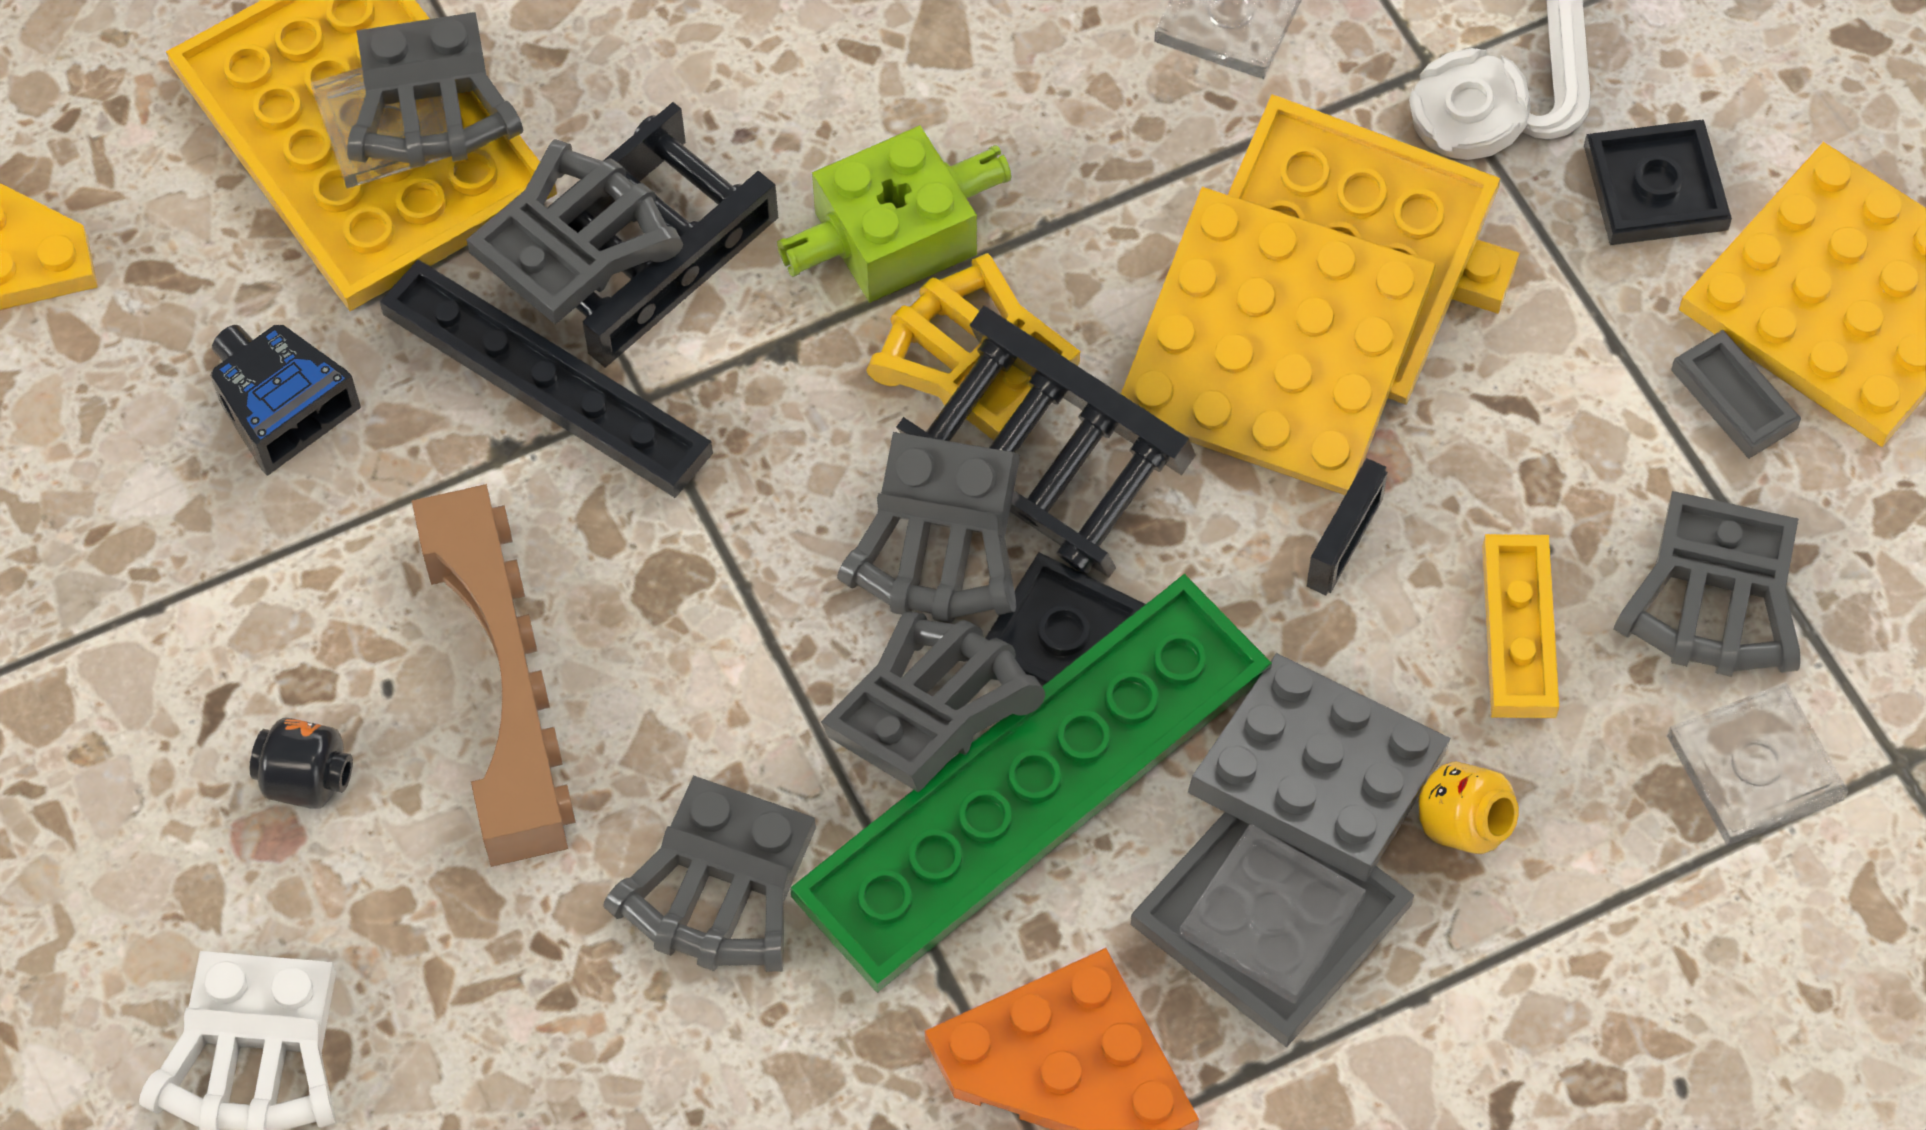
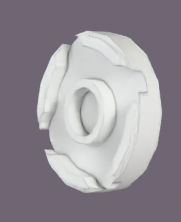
M1474 48L1449 52L1429 63L1421 72L1420 81L1416 84L1415 89L1413 90L1412 88L1409 99L1414 129L1425 145L1445 157L1463 160L1492 156L1512 145L1526 128L1531 109L1526 77L1515 63L1502 55L1501 59L1495 56L1487 55L1486 50Z

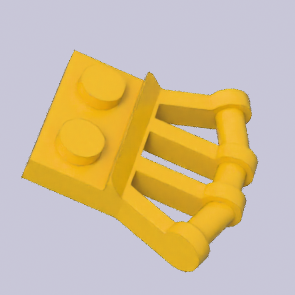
M986 253L972 259L971 267L940 280L930 278L920 288V297L910 307L903 305L892 314L890 318L892 327L882 350L872 355L866 371L873 380L886 386L901 384L937 396L946 405L981 356L977 351L981 344L969 353L930 323V321L937 314L941 316L946 315L976 338L969 325L979 313V310L966 301L963 296L981 288L985 293L989 294L1003 318L1077 366L1080 364L1081 351L1019 304L993 258ZM918 343L952 371L946 373L904 359L910 344ZM1013 365L1008 372L1001 370L966 419L994 441L1030 391L1031 387L1027 383L1031 377Z

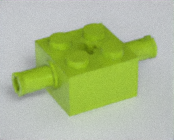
M919 125L812 172L815 214L821 223L791 237L782 238L777 241L778 251L785 267L791 265L788 267V272L794 277L806 269L840 255L868 302L871 303L977 255V214L967 198L998 184L1011 181V170L1005 155L997 158L1001 154V149L994 145L984 152L950 166L947 162H943L925 131Z

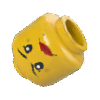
M1452 761L1441 765L1429 776L1419 795V819L1424 833L1437 844L1469 853L1485 854L1495 850L1505 841L1517 825L1519 805L1512 785L1503 774L1497 771Z

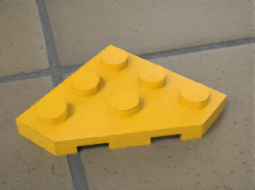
M0 183V310L98 288L89 239L84 226Z

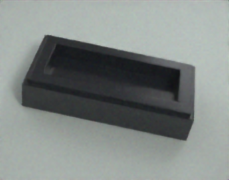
M1368 458L1365 459L1311 555L1306 587L1326 596L1328 592H1332L1383 501L1388 474L1386 466Z

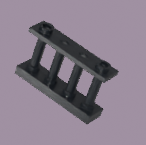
M674 102L669 104L658 115H651L644 119L636 128L634 135L603 161L614 159L625 168V177L635 185L641 183L642 179L665 161L718 205L699 222H688L656 195L655 204L666 225L675 228L683 242L680 252L667 261L653 262L649 260L622 271L631 280L613 296L601 298L597 293L593 292L575 307L586 316L582 323L588 354L604 368L610 365L779 218L776 185L760 171L753 174L742 185H732L684 146L686 139L682 108ZM611 196L600 197L569 223L568 226L579 233L616 200ZM614 235L598 250H605L624 241Z
M984 305L969 325L981 344L977 349L981 356L927 431H924L905 417L902 418L896 428L903 434L951 441L1001 370L1008 372L1012 365L1031 377L1027 383L1031 389L989 448L1016 453L1051 403L1058 405L1063 398L1082 410L1078 416L1082 421L1029 497L1025 498L1016 491H1013L1010 512L1059 544L1060 548L1056 554L1070 566L1085 575H1088L1093 567L1109 578L1116 569V566L1108 552L1100 548V545L1154 470L1161 472L1166 465L1182 476L1196 456L1190 439ZM1116 432L1133 443L1129 450L1133 456L1079 532H1076L1048 512L1102 437L1110 438L1112 433Z

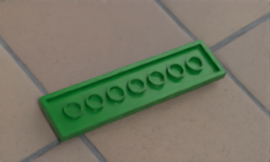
M1184 573L1043 686L1045 698L1038 709L1027 715L1012 713L997 722L971 743L966 755L959 753L953 757L919 793L913 789L790 887L791 898L878 993L1249 691L1261 674L1272 666V662Z

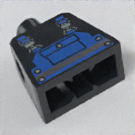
M231 325L222 330L213 341L212 350L223 361L214 367L210 374L218 399L257 464L267 476L361 408L352 375L285 325H273L254 340L240 325Z

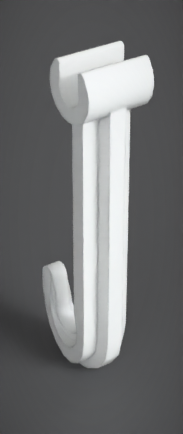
M1546 0L1554 107L1551 112L1542 116H1535L1529 113L1526 128L1522 132L1534 138L1554 139L1566 136L1580 127L1589 113L1590 84L1583 0Z

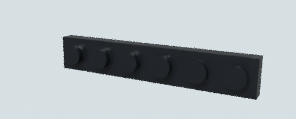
M419 259L380 301L384 316L674 498L679 495L713 454L711 440Z

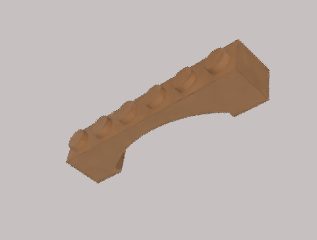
M487 484L412 500L422 554L431 585L444 582L459 595L483 626L499 661L502 683V711L498 740L485 777L471 781L483 842L490 865L493 867L566 850L568 845L563 826L576 823L568 785L555 787L551 767L560 766L563 763L555 728L542 729L538 710L550 708L542 670L530 673L528 670L525 654L538 651L529 614L516 616L513 599L525 597L517 559L504 562L501 545L513 542L505 505L492 508Z

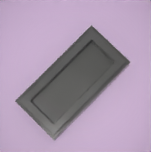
M1721 330L1674 359L1671 371L1748 459L1798 429L1801 417L1724 330Z

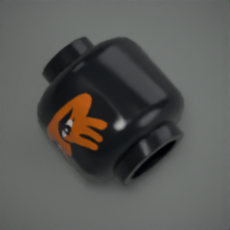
M281 718L270 730L262 729L259 732L251 753L250 776L252 779L258 780L261 793L269 800L309 809H320L331 799L334 791L343 793L346 790L352 773L353 757L351 754L344 753L343 739L337 729L293 718Z

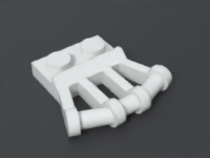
M200 951L189 1007L185 1009L184 1032L162 1067L152 1073L143 1086L139 1098L140 1106L156 1114L165 1110L199 1127V1130H288L317 1122L319 1128L336 1124L321 1054L336 977L333 963ZM216 1044L208 1091L204 1098L179 1087L205 1045ZM240 1047L263 1049L255 1095L250 1105L229 1103ZM286 1051L301 1052L309 1085V1095L276 1104Z

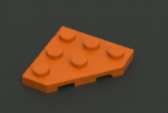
M1107 948L925 1030V1042L956 1099L981 1106L983 1102L1019 1114V1119L1051 1130L1198 1129L1199 1118Z

